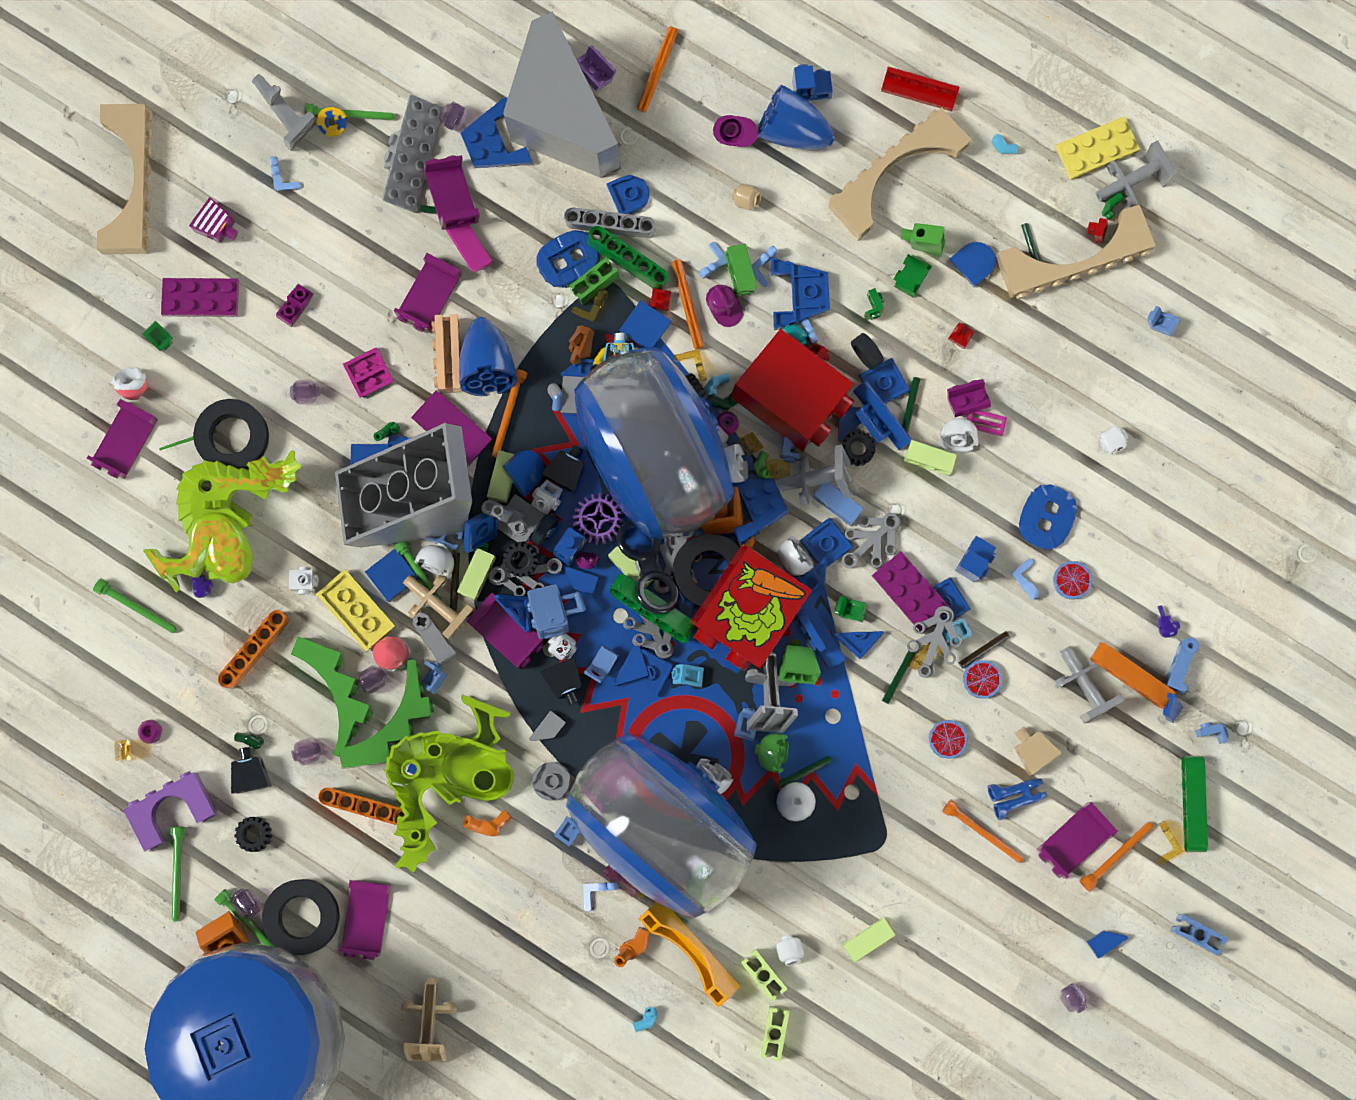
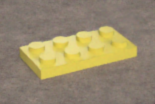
M1125 116L1055 146L1071 180L1108 165L1113 160H1120L1140 150Z
M346 569L316 594L366 652L396 627Z

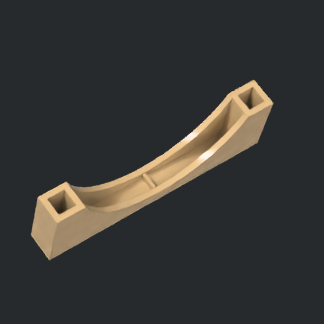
M100 104V123L105 129L113 132L125 142L134 166V184L126 206L116 219L97 231V250L101 254H147V248L150 246L147 229H150L148 211H150L151 205L148 200V193H151V184L148 182L149 175H151L149 157L152 156L151 146H149V139H152L150 121H152L153 116L152 111L146 104Z
M940 108L938 111H932L924 123L921 121L913 128L914 131L910 135L908 133L899 140L900 143L897 146L892 145L885 152L886 155L884 157L875 159L871 164V168L862 170L857 176L858 179L854 182L852 180L849 181L840 194L837 192L829 199L828 208L857 240L862 238L873 227L874 223L871 214L872 193L879 179L891 166L904 158L921 153H941L956 158L970 146L972 139L943 108Z
M1139 204L1122 210L1118 215L1117 226L1110 242L1100 252L1081 262L1066 265L1048 264L1027 256L1016 246L998 252L995 258L1010 298L1017 297V299L1028 296L1027 293L1033 291L1035 293L1042 292L1047 286L1057 287L1063 284L1065 280L1070 279V281H1074L1086 273L1092 275L1097 273L1100 268L1105 267V269L1116 266L1118 262H1130L1135 256L1145 257L1152 253L1151 251L1156 245Z

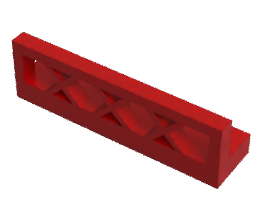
M888 66L881 92L952 112L960 87Z

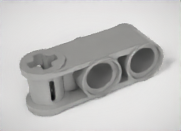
M419 613L414 617V627L441 666L458 655L428 615ZM420 618H422V619H424V620L427 619V620L425 621V624H426L425 627H423L422 625H420V626L418 625V624H420V621H419Z

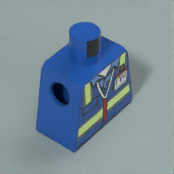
M569 527L554 548L553 557L559 559L565 566L570 567L577 553L582 550L588 541V536H584L582 532H578L574 527Z

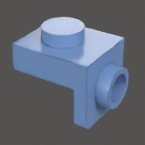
M1158 306L1148 315V324L1151 330L1172 337L1180 322L1179 317L1162 312Z
M425 661L424 664L431 669L421 683L423 687L435 694L448 675L442 671L444 667L435 661L432 664Z
M747 708L741 711L734 736L750 741L754 740L756 731L747 730L746 723L756 712L755 709Z
M1212 722L1201 724V729L1195 730L1197 737L1216 733L1219 744L1227 743L1228 731L1226 727H1223L1222 723L1212 725Z
M566 816L554 836L570 847L580 831L572 817Z

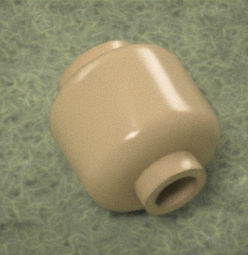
M740 184L737 189L733 190L732 199L736 207L753 210L760 204L761 192H759L756 186Z

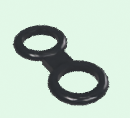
M631 520L626 521L618 529L616 539L621 552L629 559L635 561L640 576L635 587L636 598L640 605L654 614L670 612L678 604L680 594L675 580L668 574L660 572L655 555L659 552L660 539H652V547L650 551L645 553H637L631 550L625 542V533L627 530L637 527ZM650 580L663 581L671 591L670 602L665 605L652 604L644 595L645 583Z

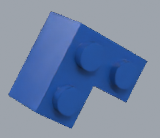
M800 64L794 67L793 91L808 101L832 98L833 90L830 71L818 69L813 72V65L808 66L807 64Z
M975 536L955 571L974 583L978 579L982 580L990 569L987 566L988 563L991 564L996 556V553H994L996 547Z

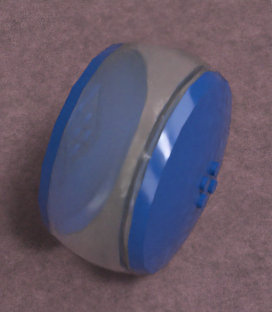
M657 347L640 348L610 356L589 372L574 389L577 417L584 443L604 484L624 514L650 539L679 536L697 530L711 521L732 499L734 490L731 473L718 431H720L717 425L718 421L713 413L710 414L706 399L699 397L685 375L662 350Z
M630 733L616 738L599 749L586 761L576 777L566 803V807L580 833L605 862L650 899L675 912L693 918L708 912L737 889L747 873L757 846L756 841L742 819L728 801L717 791L720 788L718 784L691 761L686 764L663 748Z
M243 942L202 954L169 981L151 1011L144 1049L150 1083L160 1100H324L340 1073L345 1033L339 1003L315 968L286 949Z

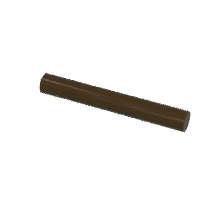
M453 552L454 568L451 574L450 608L457 610L460 553Z
M1004 631L959 661L958 664L963 669L1010 637L1009 633Z

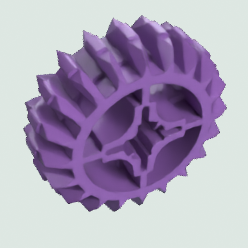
M599 493L598 499H595V495L591 494L592 500L590 501L587 496L584 497L586 504L579 501L578 504L582 508L574 509L576 513H579V515H573V519L579 520L573 523L574 527L580 526L577 531L584 532V536H589L588 543H591L594 538L595 545L599 544V539H602V543L606 544L605 538L607 537L612 542L613 537L611 535L617 536L616 529H619L621 526L618 523L625 522L623 518H619L624 515V512L618 511L620 509L618 504L614 506L616 503L614 499L609 502L610 495H606L605 499H602V493ZM597 505L594 513L584 515L588 508ZM603 505L609 507L615 517L605 515L602 509ZM600 510L601 518L604 517V520H600L598 526L596 520L593 521V519L598 517ZM583 521L593 523L595 525V533L588 531L583 525ZM613 523L608 531L601 533L603 525Z

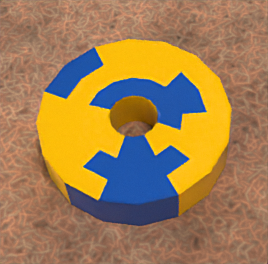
M328 106L318 114L317 126L324 135L330 137L338 136L347 127V116L338 107ZM330 118L335 119L334 125L329 123Z

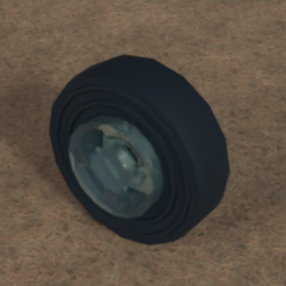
M550 513L538 523L531 538L536 545L540 546L553 535L559 521L558 517Z

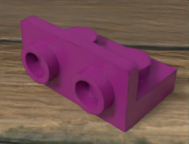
M984 379L973 380L969 383L947 389V400L954 417L991 407V401L985 390Z

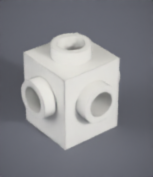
M546 480L540 488L537 487L532 494L534 500L531 505L548 515L552 509L556 510L561 502L559 497L563 489Z
M299 567V570H289V590L298 592L299 595H310V591H316V587L319 585V577L315 571L310 570V567Z

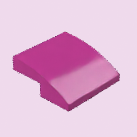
M377 347L343 363L359 398L394 381Z

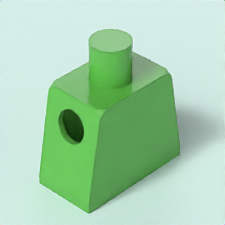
M915 223L913 230L903 228L901 240L910 241L911 247L914 250L942 256L946 240L945 229L943 226Z
M798 639L792 640L790 645L786 646L781 656L779 680L815 685L821 672L814 650L810 647H802V643Z

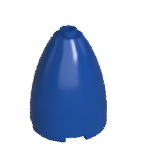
M781 84L771 97L773 101L769 103L767 110L763 113L758 126V137L793 149L816 150L831 146L835 139L834 131L825 117L808 100Z
M478 317L470 325L463 340L459 358V383L462 391L470 395L485 396V392L490 393L494 391L502 394L513 388L517 382L512 354L498 328L489 319Z

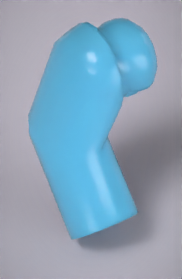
M1000 134L993 136L992 144L999 153L1017 154V144H1007Z
M725 373L712 377L704 386L706 394L708 396L715 395L717 392L715 387L728 383L730 381L729 375Z
M647 1007L643 1019L633 1023L635 1032L654 1025L657 1018V1011L654 1007Z

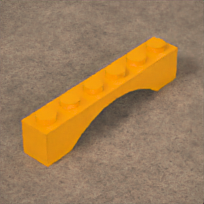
M655 902L638 918L652 934L671 941L688 956L700 975L705 994L717 1007L726 1002L738 990L740 985L671 909Z

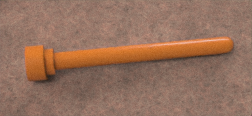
M515 369L517 382L511 388L492 452L495 458H497L498 451L502 449L520 384H523L528 374L520 369Z
M952 799L948 801L942 810L944 814L952 817L955 816L1016 862H1023V856L961 812L957 803Z
M1147 822L1092 875H1085L1080 879L1081 885L1088 892L1095 889L1098 883L1097 880L1153 828V823Z

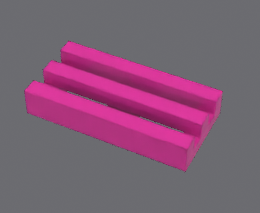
M980 410L968 414L967 420L1000 428V430L975 425L977 431L1003 436L1007 417ZM972 414L1002 421V423L999 424L991 421L972 417Z

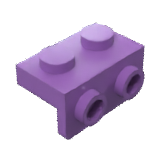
M594 46L588 47L587 52L576 59L587 82L595 91L612 82L616 69Z

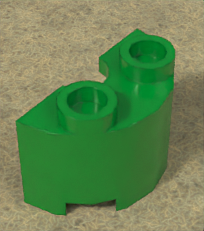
M908 254L903 262L905 265L902 271L898 270L893 280L896 281L895 288L914 298L932 265L914 255Z

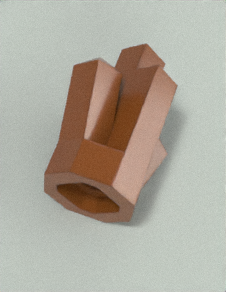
M577 326L575 333L569 340L570 345L568 348L572 352L570 362L573 365L579 364L581 358L587 359L590 357L592 341L595 336V331L591 328Z

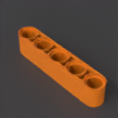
M274 610L269 613L220 672L218 683L222 687L233 689L242 681L288 625V616L280 610ZM277 615H282L283 619L280 624H275L274 622ZM265 630L270 631V636L267 639L262 638V633ZM254 644L257 645V652L250 654V647ZM243 659L245 661V666L243 669L239 670L237 668L238 661ZM231 674L232 682L226 685L225 677Z
M1103 642L1099 643L1090 658L1098 666L1163 710L1169 703L1167 694L1170 692L1176 695V692Z
M323 788L318 794L319 801L324 805L397 825V817L403 812L398 806L334 788ZM327 791H331L333 794V799L330 802H327L324 798ZM347 796L352 800L349 807L343 805V799ZM367 801L370 804V810L365 813L362 811L361 806ZM383 807L389 809V815L386 818L380 815V810Z

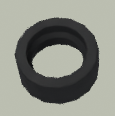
M861 333L851 341L854 352L868 369L873 370L883 363L884 358L881 351L867 334Z

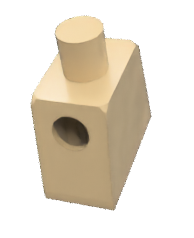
M1022 727L1015 732L1021 743L1014 748L1029 776L1039 771L1061 754L1060 750L1039 731L1030 735L1026 728Z

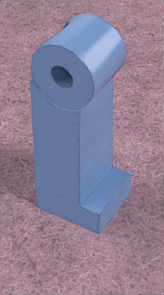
M1192 637L1180 642L1164 683L1179 694H1183L1187 690L1188 685L1183 684L1192 656L1199 649L1198 641Z

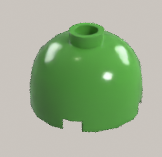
M772 733L766 735L760 744L756 745L755 755H758V761L764 769L776 773L783 771L784 768L780 767L782 763H786L789 742L785 741V738H788L787 735Z

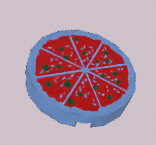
M1068 561L1060 565L1053 576L1054 588L1059 595L1066 599L1081 598L1091 588L1092 575L1084 564L1077 561Z
M979 660L973 662L966 668L963 674L964 687L975 698L985 699L992 697L999 691L1002 685L1001 672L990 661Z
M940 721L931 729L929 733V746L937 756L946 759L956 758L966 749L968 742L967 732L956 721Z

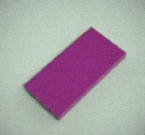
M437 390L411 417L425 431L444 423L462 427L467 468L493 441L490 436Z

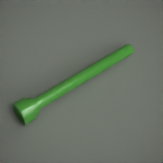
M305 104V114L310 111L315 117L324 109L318 108L314 104ZM343 110L346 116L350 118L395 119V114L391 112Z
M409 541L397 543L394 546L397 553L405 556L423 586L431 591L433 585L420 565L415 564V558L410 552L411 544ZM436 592L434 595L437 596V597L442 601V599L440 598V596H439L438 593Z
M100 578L96 582L93 591L97 594H107L171 633L176 632L177 628L113 590L106 580Z
M170 827V835L174 839L171 919L174 922H177L180 916L182 839L186 835V827Z
M226 889L214 899L219 905L226 906L270 951L284 953L272 945L266 934L232 901L231 894Z

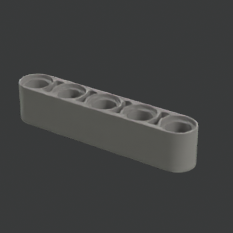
M575 207L568 208L564 213L565 223L570 229L590 231L592 227L600 226L611 234L639 238H651L656 232L655 221L646 216ZM571 215L578 217L576 221H569L568 218ZM593 217L596 219V222L593 224L587 222L589 218ZM608 220L615 222L612 226H607L605 223ZM627 222L633 223V227L625 228L624 224ZM648 224L652 226V229L645 231L642 227Z

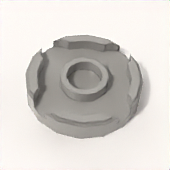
M548 762L536 769L533 774L532 785L536 794L542 799L548 801L558 800L569 791L571 777L563 765L556 762Z

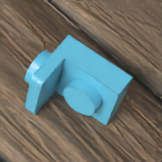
M964 618L952 623L957 634L962 637V640L972 635ZM944 627L942 634L948 646H951V636L946 627ZM957 637L953 638V643L960 641Z
M685 664L675 665L672 671L673 684L702 687L704 668Z

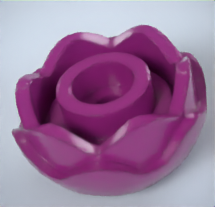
M722 412L716 418L718 421L717 425L727 435L733 434L739 427L738 418L732 412Z
M582 551L576 555L575 560L580 568L593 569L599 563V557L594 552L588 554Z
M150 719L140 724L138 736L141 741L151 744L159 741L161 738L162 726L156 720Z

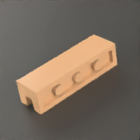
M450 314V317L435 315V321H432V332H435L436 339L432 341L433 351H436V358H433L434 369H437V376L434 377V386L438 388L440 393L463 392L459 383V358L461 352L458 314Z

